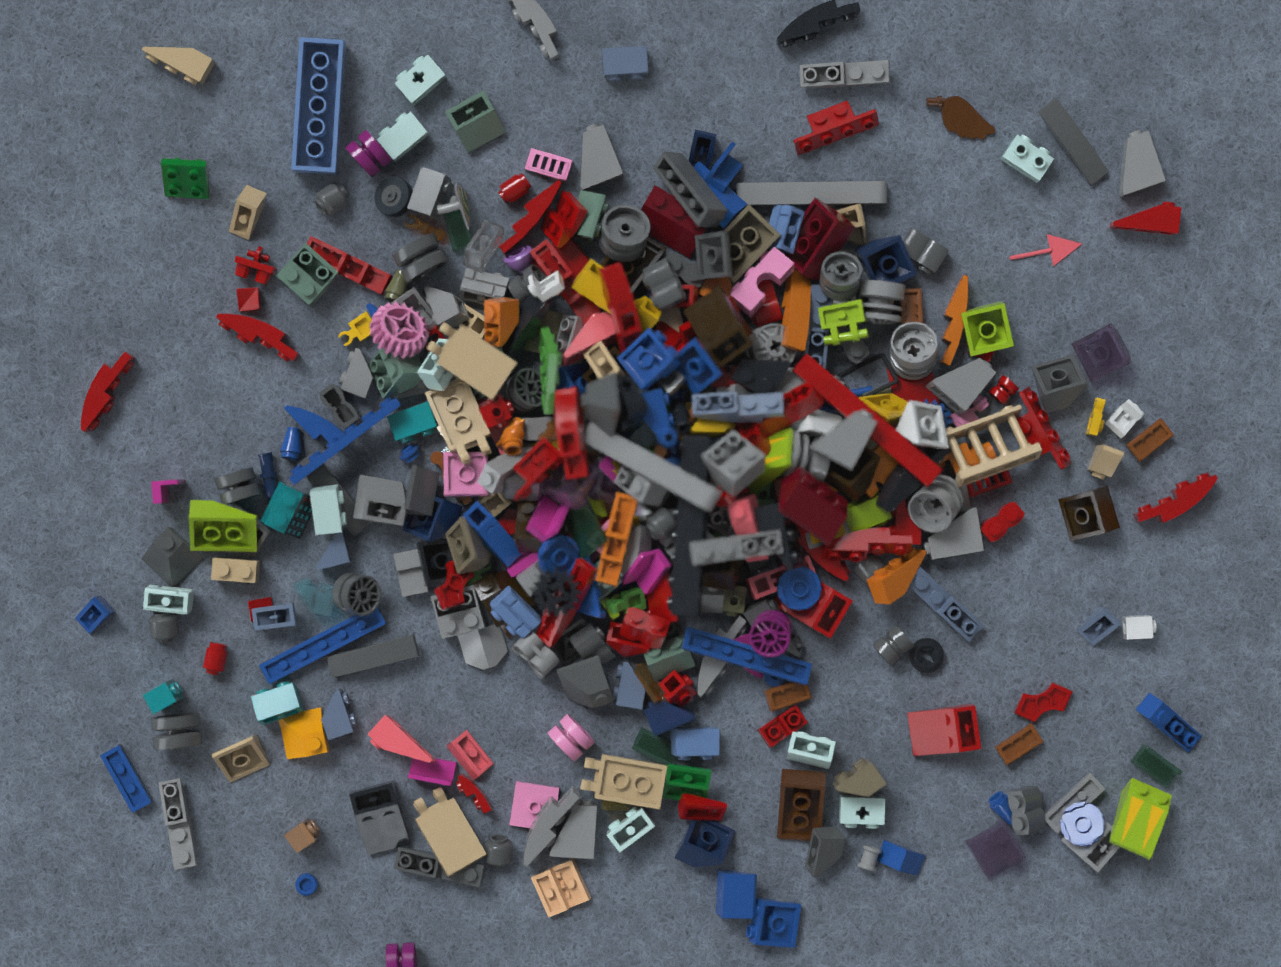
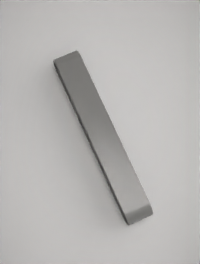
M887 182L737 183L736 194L752 207H774V205L809 206L814 198H818L828 206H853L856 204L886 205Z
M591 420L583 433L585 443L709 512H712L722 493L717 488L614 432V435H608Z

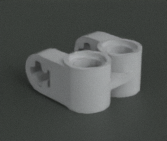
M532 631L524 638H520L510 648L517 656L519 655L525 661H528L530 667L534 670L533 673L540 680L559 663V659L554 652L544 646L541 639Z

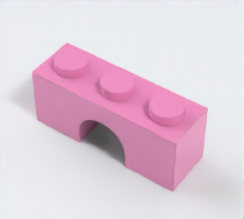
M775 247L770 252L768 250L764 252L759 260L761 262L756 267L752 266L745 274L746 278L741 283H736L730 291L735 305L750 318L765 303V294L758 289V284L763 280H772L780 286L794 271V262Z

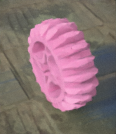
M395 302L392 305L387 303L385 306L378 308L372 317L369 328L371 329L370 336L374 337L373 343H379L378 349L383 348L386 350V354L393 353L394 358L400 355L404 359L406 356L411 358L415 354L420 353L422 348L425 347L429 337V325L425 324V317H420V311L415 312L413 310V306L408 308L405 302L401 306Z

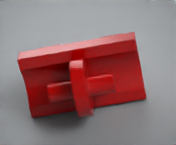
M258 246L256 252L248 250L247 256L254 258V260L236 256L234 260L237 263L236 276L247 279L250 268L257 269L255 282L265 285L268 284L271 275H275L276 268L260 263L261 260L268 262L270 256L263 254L264 248Z

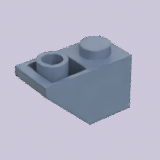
M624 660L623 665H618L616 677L621 679L619 687L615 686L613 698L617 700L616 705L642 710L646 686L630 663Z
M342 689L335 691L321 719L328 740L355 731L354 726H357L354 713L350 714L347 706L350 705L347 692L343 693Z

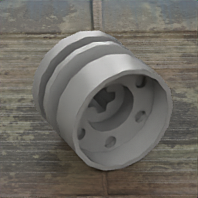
M860 280L859 296L868 298V302L863 303L864 309H867V312H865L866 322L879 325L901 323L902 317L892 314L893 312H903V308L895 306L894 301L904 300L905 285L886 281Z
M919 322L905 323L894 331L891 338V366L896 374L908 380H920L927 377L934 370L936 364L937 336L926 324Z
M772 323L752 330L758 340L741 352L743 359L788 360L792 362L796 351L782 346L785 326ZM772 344L775 346L773 350L770 349Z
M793 431L791 466L782 473L783 477H786L798 467H802L819 481L823 482L828 471L830 459L809 448L820 436H813L809 442L807 434L803 433L800 435L798 432Z
M938 474L928 487L922 484L911 498L908 506L910 518L916 526L924 531L935 533L945 530L964 505L965 495L962 487L958 488L956 481L951 477Z

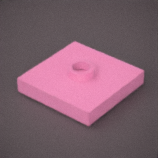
M443 452L444 497H488L489 492L477 483L485 464L488 462V455L483 456L482 452H467L471 462L463 465L458 452Z
M516 781L509 825L531 828L535 817L551 796L558 801L560 787Z

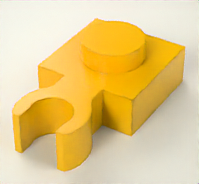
M367 311L348 323L351 330L343 331L338 335L339 338L343 335L349 336V341L344 346L351 345L356 337L362 342L370 336L371 329L369 327L372 318Z
M1095 398L1085 434L1097 436L1098 432H1102L1104 427L1102 411L1105 399Z

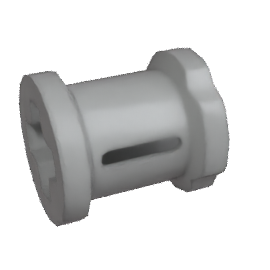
M863 844L864 852L861 862H858L857 866L876 872L877 868L875 865L878 855L882 853V850Z

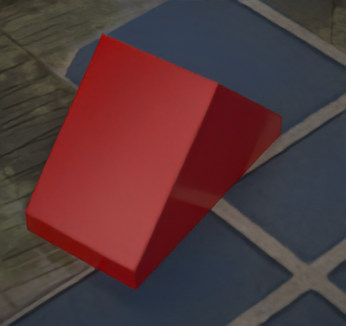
M610 621L606 643L621 656L628 657L649 652L650 647L645 646L640 641L628 640L619 634L622 624Z

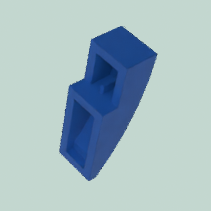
M289 405L284 407L314 440H318L323 436L330 442L335 437L340 440L346 435L335 424L316 413Z

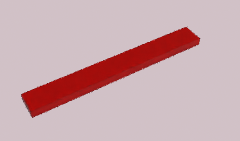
M806 354L794 367L793 373L805 383H811L820 395L845 417L855 411L861 412V410L871 413L873 415L872 419L877 421L869 438L926 487L942 471L938 465L811 356Z

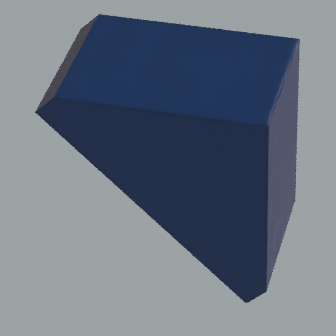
M695 130L688 160L693 167L700 161L709 169L717 134Z

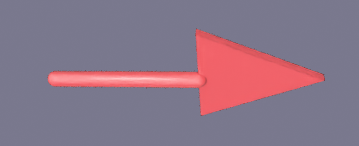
M1047 234L1048 249L1013 255L1009 259L1015 260L1051 253L1054 266L1078 248L1081 243Z

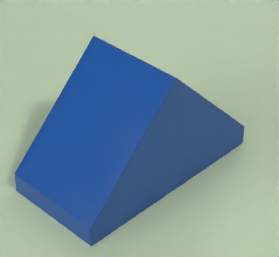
M100 595L93 597L75 619L91 634L115 611Z
M884 840L881 846L882 853L878 855L877 861L898 871L918 876L925 855Z

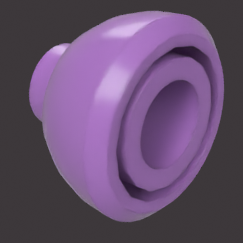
M521 245L510 250L504 257L505 264L509 268L523 274L522 271L529 267L533 261V256L530 254L531 246Z

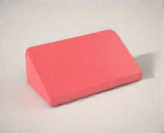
M467 730L447 745L449 751L473 780L494 765Z

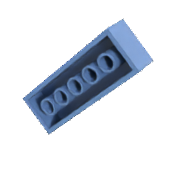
M299 37L291 170L294 173L338 175L346 43L344 40Z

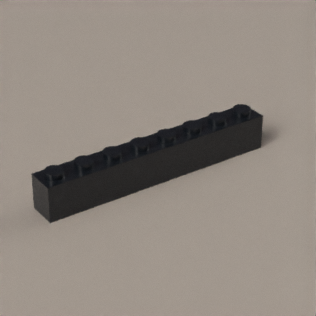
M683 435V440L679 441L678 446L679 454H681V463H678L677 467L709 485L711 473L702 459V454L713 446V438ZM675 493V497L678 498V507L674 509V520L677 521L676 530H673L672 534L675 552L671 553V565H674V570L669 578L672 597L668 598V610H671L670 615L701 617L705 563L692 565L689 542L706 540L708 511Z

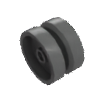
M617 205L610 208L604 214L599 234V246L603 253L612 260L619 262H631L638 259L645 251L650 232L648 217L639 208L631 205Z
M434 233L409 243L392 255L398 267L409 265L402 272L407 284L432 274L449 261L444 250L432 252L439 245V241Z
M181 713L150 718L152 730L157 732L166 731V733L152 738L153 749L177 750L202 744L201 732L196 730L187 731V729L195 728L201 724L200 713Z

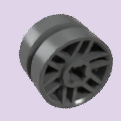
M835 252L828 255L824 259L819 282L821 291L828 298L837 301H844L854 297L859 290L862 275L860 261L854 255L847 252Z
M525 368L506 379L501 387V398L504 397L505 400L510 399L515 410L513 413L527 414L542 405L541 395H545V393H542L540 372L535 369Z
M253 467L214 479L217 490L227 489L226 492L219 495L222 504H232L261 494L258 483L248 484V482L256 479Z
M346 573L336 580L332 590V599L340 611L366 616L378 607L381 599V589L378 582L370 576Z

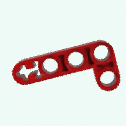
M803 383L783 394L784 416L762 418V422L739 423L740 435L767 456L771 450L770 436L813 413L822 406L824 399L811 383Z

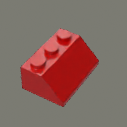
M668 570L651 594L645 595L649 605L645 610L648 615L660 616L668 622H675L679 620V615H670L671 610H668V598L672 597V588L669 587L670 572Z

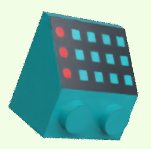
M279 481L260 521L284 534L301 539L313 514L310 495Z

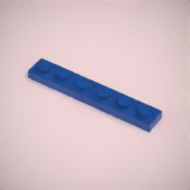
M388 397L379 404L380 410L376 413L372 410L362 417L364 422L357 427L355 424H352L344 430L346 434L340 440L335 437L326 444L328 449L320 453L318 450L308 457L310 462L304 467L300 463L290 472L293 475L289 477L294 485L399 407L401 404L397 398L392 400Z
M379 607L366 616L354 615L265 661L259 666L268 684H271L385 625L386 621Z
M691 627L686 628L681 649L804 686L808 683L812 667L811 663L781 654L775 657H765L758 654L751 645Z

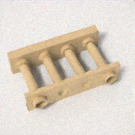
M1009 405L1004 407L1001 412L954 429L953 427L945 429L948 445L960 468L955 479L958 488L1039 459L1042 452L1039 442L1033 445L1028 443L1016 419L1021 412V405L1014 407ZM1008 421L1020 445L1019 450L1014 452L1008 451L996 425ZM988 428L1000 453L999 457L994 459L988 458L976 432ZM967 435L980 460L978 465L972 467L967 464L956 439Z

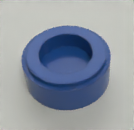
M303 873L297 878L295 887L301 895L309 896L316 891L318 881L313 874Z

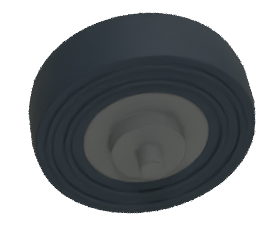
M399 177L386 178L378 185L375 191V205L381 213L387 216H401L408 211L407 206L413 190L408 182Z

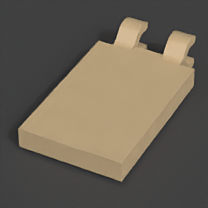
M444 322L439 330L450 337L443 347L431 341L427 349L440 357L436 363L493 400L517 362L465 327L460 326L457 331Z
M457 378L450 381L444 391L432 389L425 392L450 453L457 451L463 465L471 462L467 449L479 445L483 456L492 453L486 441V438L491 436V433L481 416L478 403L468 383Z
M602 754L601 760L586 757L584 767L596 769L594 781L582 779L580 789L594 791V798L660 809L667 765Z
M440 786L433 790L432 793L437 801L436 804L427 808L421 797L415 800L413 805L420 817L415 819V822L447 877H450L485 857L487 853L455 799L447 800Z

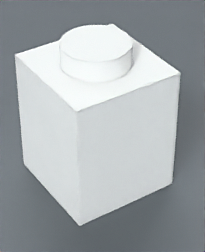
M1152 616L1122 617L1123 639L1153 638V633H1156V621L1152 620Z

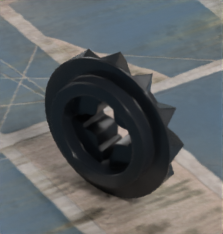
M921 638L913 643L914 647L909 650V660L916 670L922 673H931L940 668L944 661V650L940 643L931 638ZM921 648L927 652L933 648L930 654L933 662L927 659L919 662L923 656L919 649Z

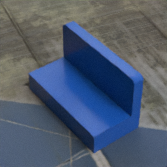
M731 142L704 180L721 193L724 192L743 166V164L729 155L736 145L734 142Z

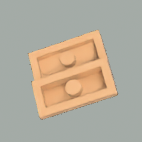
M574 858L531 877L548 918L591 899V895Z

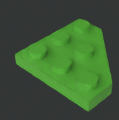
M540 326L539 354L541 364H543L540 365V383L542 384V393H545V395H541V403L544 414H553L555 386H559V373H556L557 366L561 364V354L558 352L555 336L551 334L549 326Z

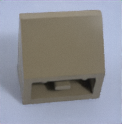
M860 758L852 764L853 768L847 773L845 770L841 771L834 777L835 781L832 782L837 791L868 797L886 785V782L868 758L865 760Z

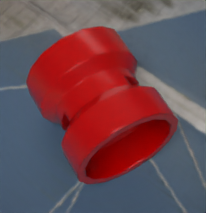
M1002 375L998 380V384L993 386L988 392L1000 404L1005 406L1009 401V397L1012 394H1016L1019 388L1009 378Z

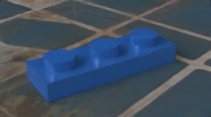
M121 744L100 755L132 813L153 802Z

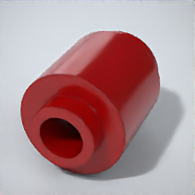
M522 173L519 175L515 174L499 185L501 190L498 193L505 203L509 201L512 204L528 193L531 185Z
M210 642L209 647L206 648L203 668L206 669V673L219 675V672H224L228 656V645Z

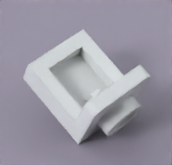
M558 270L540 282L533 274L528 276L529 291L534 297L538 296L542 302L558 295L565 289L563 276Z
M1128 399L1116 409L1105 424L1122 438L1136 421L1143 417L1144 412L1140 410L1137 404Z

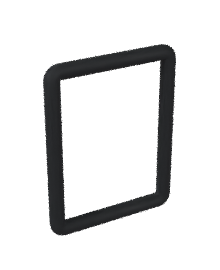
M879 353L839 373L837 376L840 377V381H843L844 386L847 387L842 376L882 358L894 381L861 397L875 395L899 382V378L883 353Z

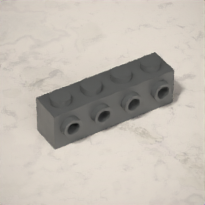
M664 151L653 168L697 226L717 228L728 210L683 153Z

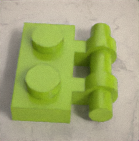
M860 299L818 308L821 330H831L830 336L823 337L825 345L833 344L836 346L841 345V342L851 340L857 342L861 338L869 337L867 328L858 329L859 323L866 322L863 300ZM850 325L851 332L839 334L838 327Z

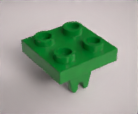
M175 157V159L162 158L161 170L165 196L209 199L210 189L206 161H202V159L184 160Z

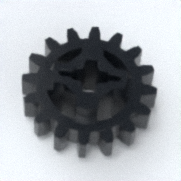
M558 567L555 568L554 573L547 569L546 577L540 574L541 582H534L538 589L532 591V594L538 595L534 602L541 603L539 610L546 608L547 615L554 611L555 617L559 616L560 611L564 615L568 614V607L574 610L573 602H580L576 594L582 593V590L576 589L580 582L572 580L575 574L568 576L567 569L560 573ZM558 577L555 583H546L548 579ZM566 581L569 583L572 593L567 590L565 586ZM558 586L560 587L559 591L563 595L555 597V592H553L552 589H555ZM542 591L547 594L548 603L545 601ZM558 601H568L564 606L556 607Z

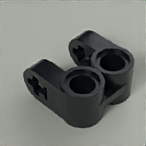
M621 376L617 379L619 414L615 426L617 434L639 429L641 418L646 417L648 414L647 402L635 381L629 376Z

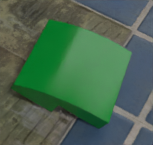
M668 764L662 798L680 800L682 793L707 798L712 770Z

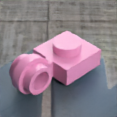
M980 394L972 402L973 407L971 409L968 407L965 412L959 415L953 412L949 416L952 418L953 424L959 427L978 420L979 418L974 412L976 410L979 413L989 405L988 399Z

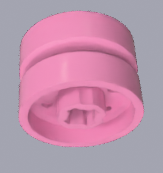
M567 713L560 720L564 730L555 725L547 733L567 756L576 761L583 754L579 745L588 750L595 741Z

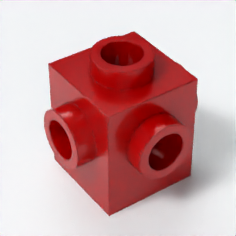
M498 395L493 400L490 398L485 400L487 405L479 408L487 428L495 425L501 428L509 424V419L513 417L512 412L515 411L510 399L505 400L504 397L499 399ZM496 408L501 410L500 416L495 414Z
M675 669L659 683V686L665 692L663 696L670 704L676 703L680 707L689 703L692 697L697 694L693 688L695 684L687 674L683 676Z

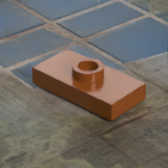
M921 288L905 289L904 300L899 301V307L903 308V312H900L902 317L900 326L908 322L923 323Z
M1159 418L1129 441L1126 447L1136 460L1141 462L1172 438L1174 434L1162 418Z
M787 682L763 690L770 712L812 698L808 683L804 686L794 682Z
M1030 723L994 747L1008 766L1044 741L1033 724Z

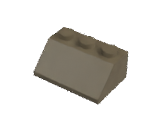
M749 204L724 230L730 234L733 277L729 278L736 283L780 236Z

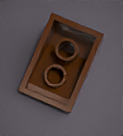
M782 769L777 829L778 839L810 841L813 828H822L826 772Z

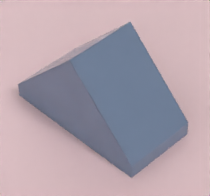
M344 531L335 534L317 564V569L321 570L352 562Z
M294 603L252 609L255 631L297 625Z
M1100 607L1077 631L1094 646L1118 628L1121 622L1106 608Z

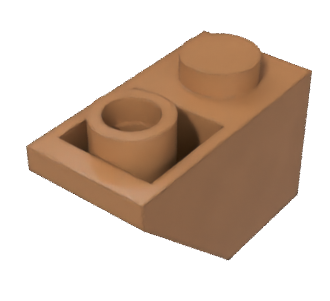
M306 818L284 836L295 852L298 853L318 839L320 827L314 820L310 821L309 818Z

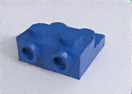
M650 328L617 357L634 381L644 391L652 386L661 376L666 378L681 364L677 359L680 356L678 351L674 347L666 345V336L658 330L656 332Z
M756 898L755 918L751 920V925H748L746 928V936L749 938V942L755 945L795 948L801 904L777 901L775 899Z

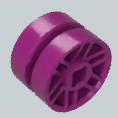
M365 129L358 136L362 146L352 141L345 148L373 178L380 171L375 162L385 167L392 161V158Z
M777 610L761 612L755 618L749 634L752 648L758 654L765 657H775L782 654L787 649L791 639V621L784 613Z
M415 942L403 943L402 952H400L398 943L386 944V967H417Z

